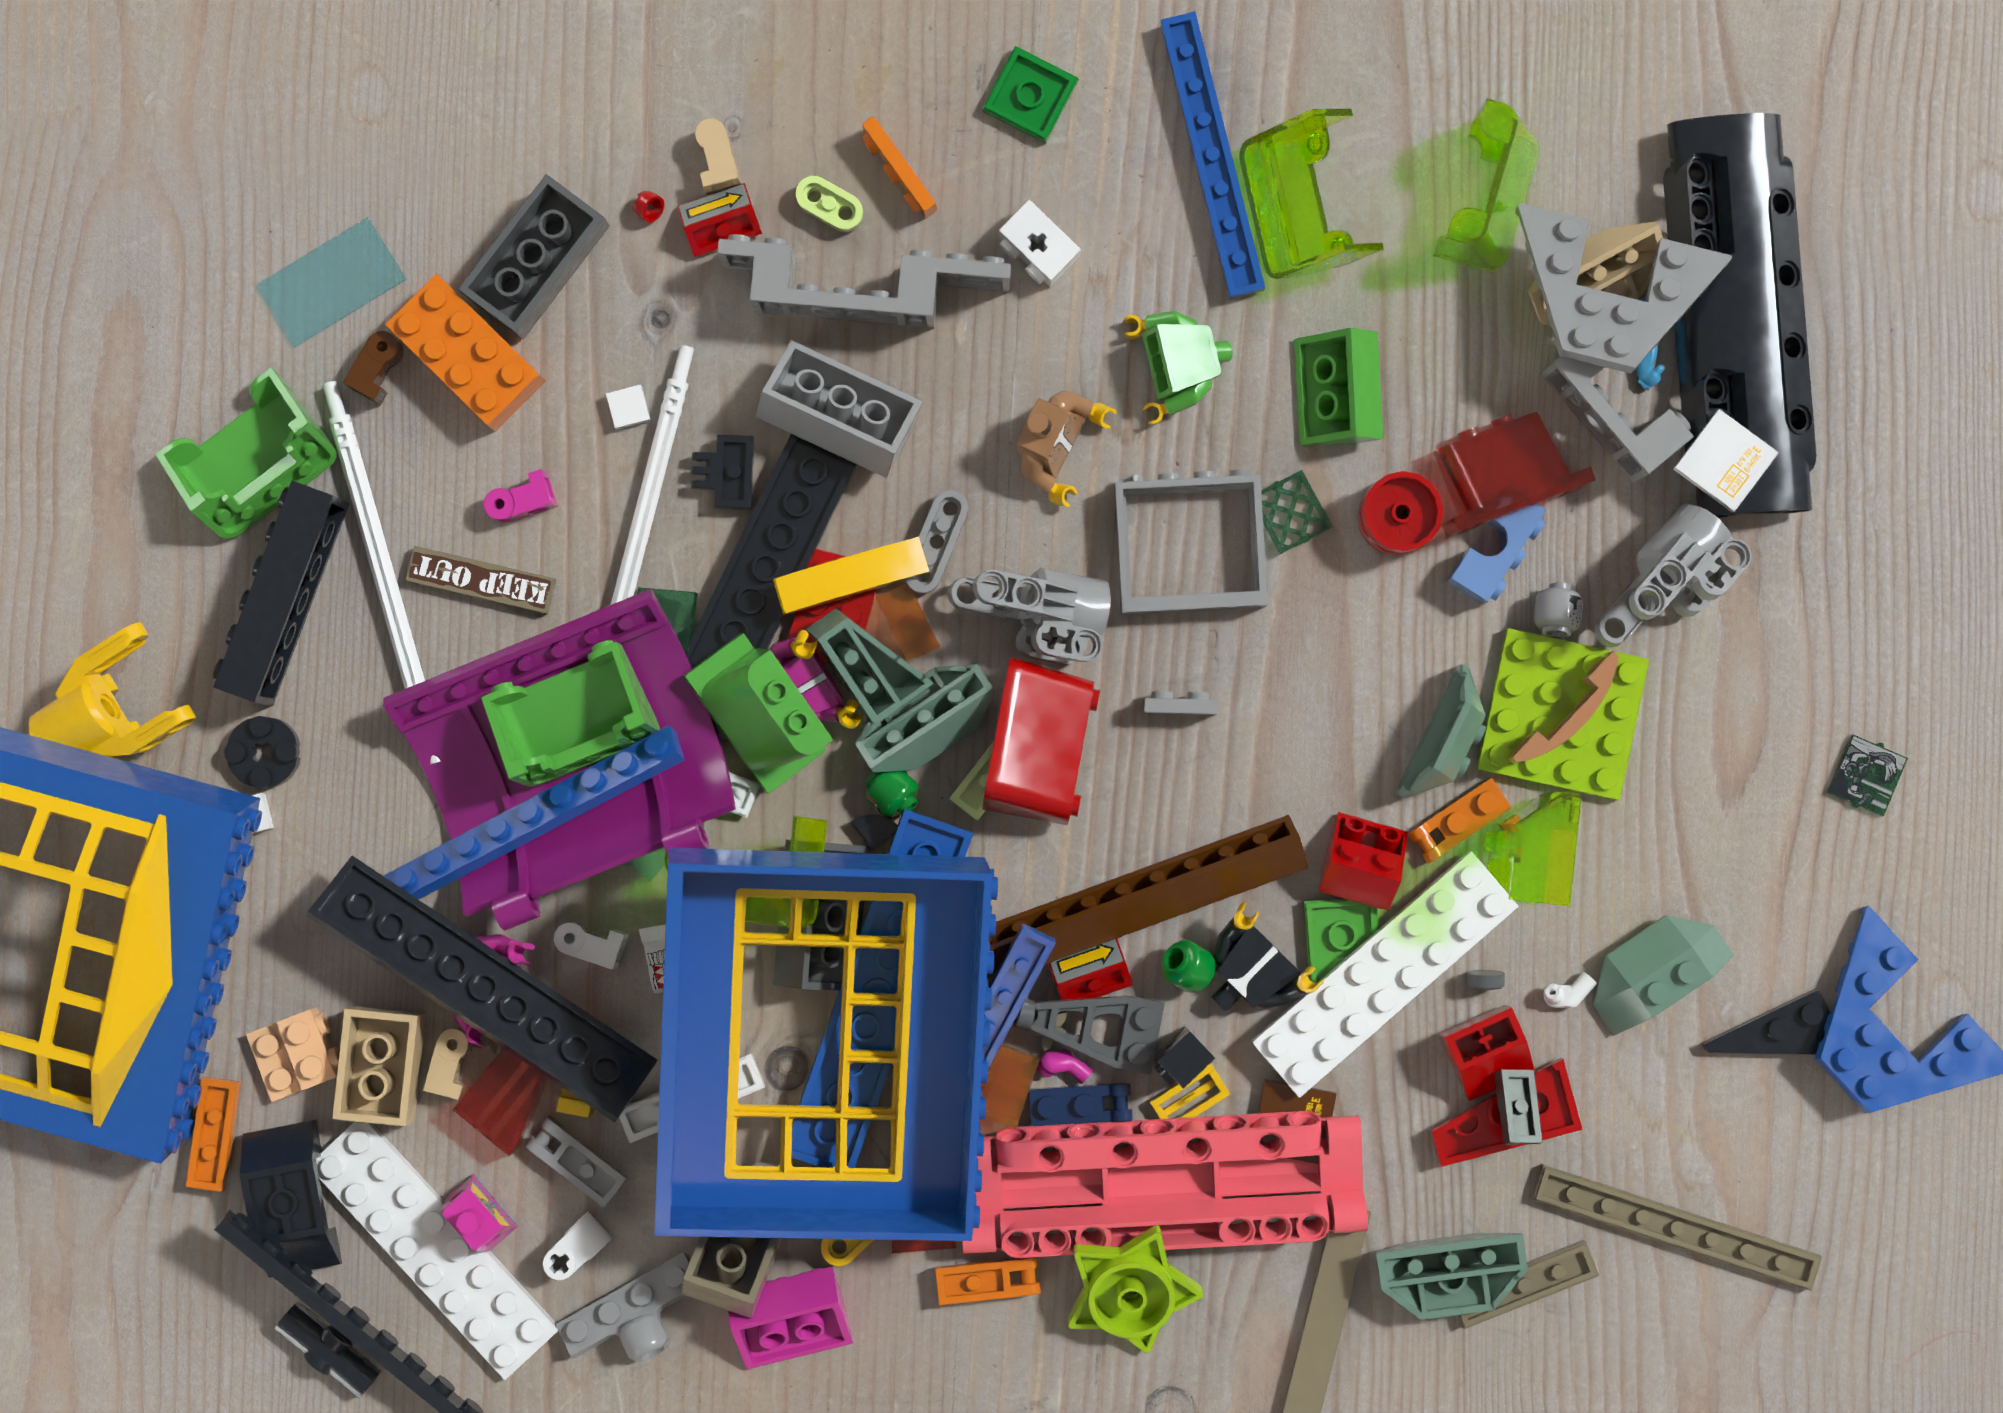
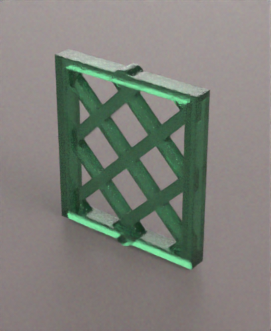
M1303 470L1281 481H1275L1271 486L1261 491L1262 495L1271 490L1276 492L1273 504L1262 500V506L1271 508L1268 519L1263 511V524L1279 554L1301 543H1307L1311 538L1333 527ZM1292 479L1298 480L1294 492L1282 488L1284 483ZM1302 484L1304 485L1309 497L1299 494ZM1281 493L1293 497L1289 509L1277 505ZM1297 499L1310 502L1306 514L1294 511ZM1314 506L1321 519L1311 516ZM1276 510L1288 514L1285 525L1272 522ZM1292 516L1305 519L1301 531L1289 527ZM1309 521L1321 524L1320 530L1312 534L1306 533ZM1273 528L1283 531L1280 541ZM1288 532L1300 536L1297 542L1289 546L1284 544Z

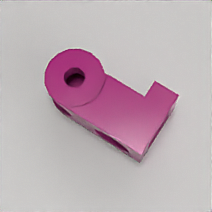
M539 469L527 473L530 480L528 484L510 490L502 488L491 490L484 499L486 513L497 521L511 522L558 507L548 473Z

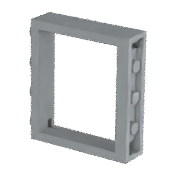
M1237 469L1231 470L1230 476L1215 477V471H1200L1193 473L1194 478L1179 479V473H1163L1157 475L1158 480L1143 481V475L1121 477L1122 482H1115L1114 499L1121 615L1265 608L1268 605L1261 476L1251 475V470ZM1247 490L1253 591L1151 597L1131 596L1126 497Z

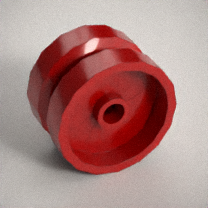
M1401 471L1387 474L1367 490L1360 501L1357 519L1360 532L1370 546L1383 554L1400 556L1415 552L1434 538L1441 527L1444 509L1441 495L1432 482L1419 474ZM1398 507L1404 509L1402 515L1407 516L1406 519H1400L1396 516L1395 511Z

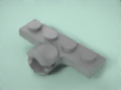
M683 1252L557 1323L556 1326L570 1357L576 1358L615 1336L620 1338L629 1359L636 1362L648 1360L665 1350L669 1345L670 1339L660 1319V1312L665 1307L687 1296L682 1294L683 1278L690 1263L688 1255Z

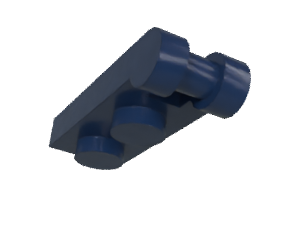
M1131 1083L1029 1088L1031 1126L1133 1120L1132 1109L1128 1108V1095H1131ZM1102 1096H1113L1114 1109L1103 1110Z

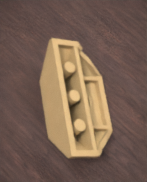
M1648 222L1606 228L1586 239L1577 285L1633 299L1640 298L1649 285L1656 247L1659 240L1663 238L1659 224ZM1535 279L1528 293L1539 322L1550 325L1546 315L1548 309L1542 291H1539Z

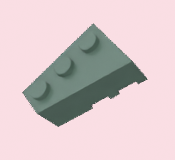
M836 608L806 629L813 641L818 642L817 647L852 699L858 702V708L862 714L874 725L934 684L920 671Z

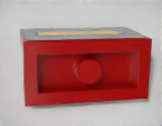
M745 183L677 206L694 257L717 250L719 239L728 240V235L737 234L752 238L762 234Z
M1117 938L1049 963L1061 1000L1100 997L1133 985Z

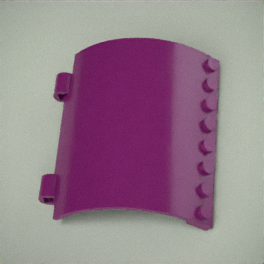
M652 589L383 698L384 709L399 732H403L427 776L443 815L450 840L594 765H589L538 786H526L510 780L481 698L492 693L491 689L496 685L512 682L513 686L526 688L589 662L587 656L593 652L592 647L594 645L612 640L622 645L655 714L660 730L670 725L677 732L684 761L461 877L462 912L466 917L492 907L498 925L502 930L506 931L540 917V908L536 899L540 896L663 847L667 855L669 854V848L710 849L709 840L702 823L736 810L728 767L713 719L682 676L692 669L691 664ZM433 755L441 761L430 765V759Z

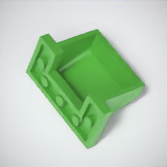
M744 633L738 634L682 675L767 794L771 793L826 752L824 747L833 741L772 651L754 648Z

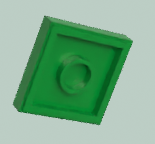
M1015 46L987 98L982 112L1046 144L1079 78Z

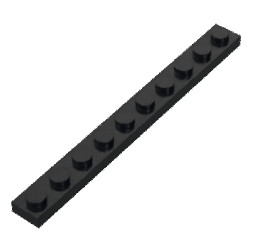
M229 1209L214 1229L217 1233L439 1413H483L482 1408L476 1402L469 1398L464 1400L454 1392L455 1387L449 1380L441 1375L436 1378L426 1369V1363L418 1355L412 1352L407 1354L397 1346L399 1344L397 1339L391 1333L384 1329L379 1331L369 1323L370 1318L364 1311L356 1306L350 1308L340 1300L341 1294L328 1283L322 1285L311 1276L313 1272L305 1263L297 1259L292 1261L283 1253L284 1248L278 1241L270 1236L264 1238L255 1231L254 1223L242 1213L235 1214Z

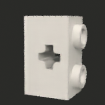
M1030 200L999 230V238L1002 240L999 244L1000 247L1012 259H1015L1017 256L1028 265L1025 268L1026 272L1038 284L1044 281L1051 287L1081 255V249ZM1031 240L1035 243H1039L1041 240L1044 241V252L1039 249L1032 252Z

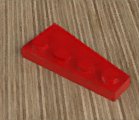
M1559 1058L1534 1072L1542 1140L1583 1130L1564 1059ZM1497 1093L1430 1130L1437 1159L1441 1167L1527 1145L1503 1144Z

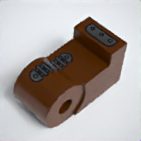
M378 331L372 334L360 351L343 383L351 390L381 406L388 393L380 386L390 368L402 360L403 347L401 343L391 333L386 331Z

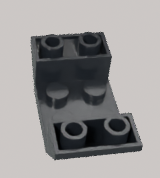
M316 1119L244 1133L242 1136L240 1180L247 1217L254 1223V1230L264 1238L267 1236L274 1238L284 1248L283 1253L292 1261L296 1259L302 1261L311 1270L342 1264L336 1227L328 1228L316 1158L321 1156L322 1149Z

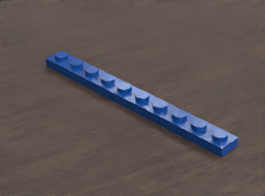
M669 725L383 876L419 900L681 763L685 759L677 732Z

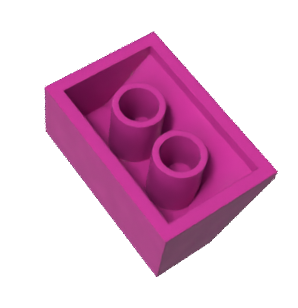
M833 1266L817 1268L810 1272L790 1277H780L766 1282L752 1318L728 1310L730 1329L747 1370L853 1344L841 1288Z

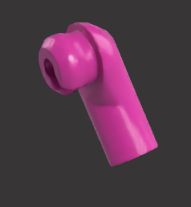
M1066 1049L1048 1051L1041 1056V1060L1037 1063V1070L1044 1077H1051L1053 1073L1068 1072L1080 1084L1093 1072L1072 1051Z

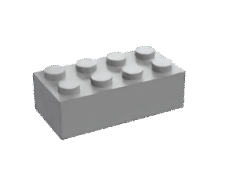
M791 340L761 392L755 417L887 478L915 427L923 401Z

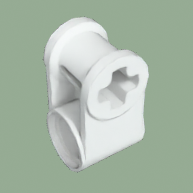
M588 1211L547 1252L543 1260L544 1271L552 1279L564 1280L570 1277L587 1260L593 1258L613 1237ZM554 1254L559 1257L566 1254L569 1257L566 1263L569 1269L565 1266H561L559 1269L555 1267L554 1263L557 1258Z

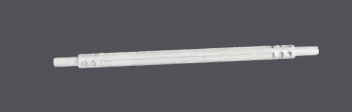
M680 345L672 379L667 380V388L664 392V400L661 404L660 415L611 605L634 596L679 417L685 402V394L689 386L686 383L694 352V348Z
M337 381L326 382L322 386L332 417L329 419V424L404 688L406 689L425 681L351 417L345 413ZM431 756L430 765L441 762L438 757Z

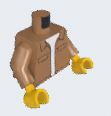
M1060 391L1052 396L1049 401L1039 398L1016 442V447L1021 457L1020 470L1022 475L1043 492L1049 491L1048 497L1051 503L1070 507V504L1065 501V493L1077 495V490L1071 485L1055 483L1056 478L1086 420L1085 417L1088 416L1092 423L1108 429L1111 426L1103 422L1104 415L1107 412L1117 414L1115 409L1099 402L1093 404L1091 400L1070 391Z

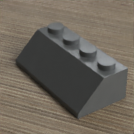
M787 839L785 843V851L868 854L869 846ZM790 898L780 899L778 933L789 932ZM804 899L801 933L843 935L845 933L847 901ZM864 900L859 902L857 935H859L862 927ZM776 946L773 985L806 990H839L843 977L844 949L841 947Z

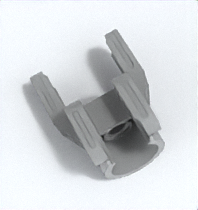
M1690 504L1678 506L1639 551L1636 557L1639 575L1597 621L1594 629L1596 639L1605 647H1617L1631 636L1643 620L1653 619L1670 602L1676 613L1681 616L1691 617L1696 615L1711 600H1715L1725 593L1749 566L1752 558L1750 548L1745 542L1734 539L1722 521L1708 510ZM1726 549L1737 551L1741 559L1739 566H1733L1726 561L1724 556ZM1715 572H1718L1719 578L1715 583L1709 582L1708 578ZM1694 590L1696 596L1692 601L1693 603L1688 605L1685 599L1687 594ZM1627 597H1629L1630 610L1626 605ZM1638 599L1641 601L1643 607L1639 605ZM1606 621H1614L1620 626V638H1612L1606 633Z
M1045 568L1038 569L1030 577L999 570H987L978 574L976 578H959L948 589L950 603L959 610L1021 621L1023 626L1017 634L1016 647L1027 658L1058 664H1073L1076 662L1092 661L1102 651V638L1107 626L1111 602L1109 583L1105 580ZM993 577L998 582L984 580V578ZM963 583L973 587L975 596L969 604L962 603L957 597V589ZM1021 584H1027L1025 587H1019ZM999 590L998 594L995 597L991 598L993 593ZM994 606L1002 607V608H1006V609L1003 610V611H1000V610H997ZM1031 636L1033 651L1031 650V644L1026 643V637ZM1064 638H1067L1066 644L1060 643ZM1088 638H1090L1093 643L1092 651L1089 655L1083 656L1084 651L1087 650ZM1052 640L1050 646L1047 647L1046 641Z

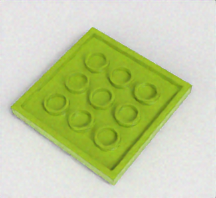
M1511 628L1505 629L1485 723L1486 730L1482 737L1476 770L1612 800H1620L1650 659L1614 651L1618 655V662L1613 680L1603 701L1590 719L1573 736L1553 750L1530 760L1511 763L1506 758L1531 732L1539 731L1546 738L1589 693L1591 689L1581 679L1605 653L1612 651Z

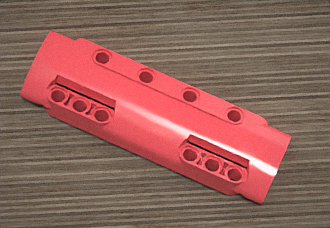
M1311 1111L1005 1128L997 1132L996 1136H984L983 1156H977L978 1170L982 1171L981 1192H975L976 1206H980L979 1228H973L972 1241H962L963 1254L989 1253L1002 1250V1252L1014 1258L1074 1255L1075 1244L1120 1247L1155 1225H1158L1161 1229L1165 1250L1314 1242L1324 1238L1329 1231L1334 1233L1368 1231V1214L1363 1193L1359 1115L1320 1117L1319 1114ZM1321 1125H1325L1326 1139H1322ZM1268 1134L1277 1136L1271 1142H1263L1261 1140L1263 1136ZM1195 1138L1202 1139L1197 1144L1189 1143L1190 1140ZM1122 1142L1130 1144L1129 1146L1124 1148H1118L1115 1146L1118 1143ZM1045 1147L1056 1148V1150L1052 1152H1045L1042 1149H1044ZM1318 1155V1164L1288 1158ZM1311 1191H1320V1192H1321L1320 1194H1302V1195H1285V1196H1267V1197H1249V1198L1222 1199V1196L1275 1194V1193H1293V1192H1311ZM1102 1203V1206L1004 1211L1007 1208ZM1308 1216H1317L1315 1219L1305 1220ZM1271 1218H1281L1276 1222H1268ZM1234 1220H1244L1240 1224L1231 1223ZM1088 1228H1096V1229H1098V1230H1096L1095 1232H1086V1231H1084V1230H1086V1229H1088ZM1051 1230H1059V1231H1061V1232L1058 1233V1234H1049V1233H1047V1232H1049V1231H1051ZM1015 1232L1024 1233L1022 1236H1013L1011 1234Z

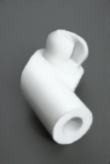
M1582 972L1572 985L1552 983L1546 986L1543 992L1544 1001L1553 1008H1575L1597 983L1588 974Z

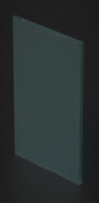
M367 217L256 286L292 345L297 347L407 279L371 220Z

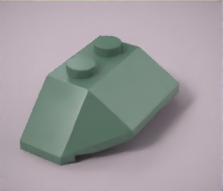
M977 664L934 667L924 674L934 684L878 724L874 725L867 720L862 735L858 737L855 745L872 772L917 770L976 731L996 692Z
M1463 664L1456 666L1394 796L1406 798L1454 782L1456 776L1462 778L1470 763V759L1466 755L1472 744L1476 746L1479 744L1486 730V726L1482 725L1486 715L1469 667Z
M1665 915L1605 955L1592 1006L1610 1033L1615 1036L1655 1017L1713 978L1734 955L1714 925Z
M1472 1233L1406 1242L1375 1252L1381 1291L1420 1320L1495 1310L1519 1279L1528 1271L1522 1233Z

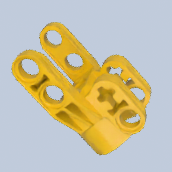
M137 622L121 629L76 658L55 693L57 699L29 717L28 725L31 736L117 758L121 755L147 752L194 722L197 717L190 705H184L173 711H164L142 726L137 721L129 722L114 697L119 692V689L110 674L101 676L100 673L144 646L149 634L142 622Z

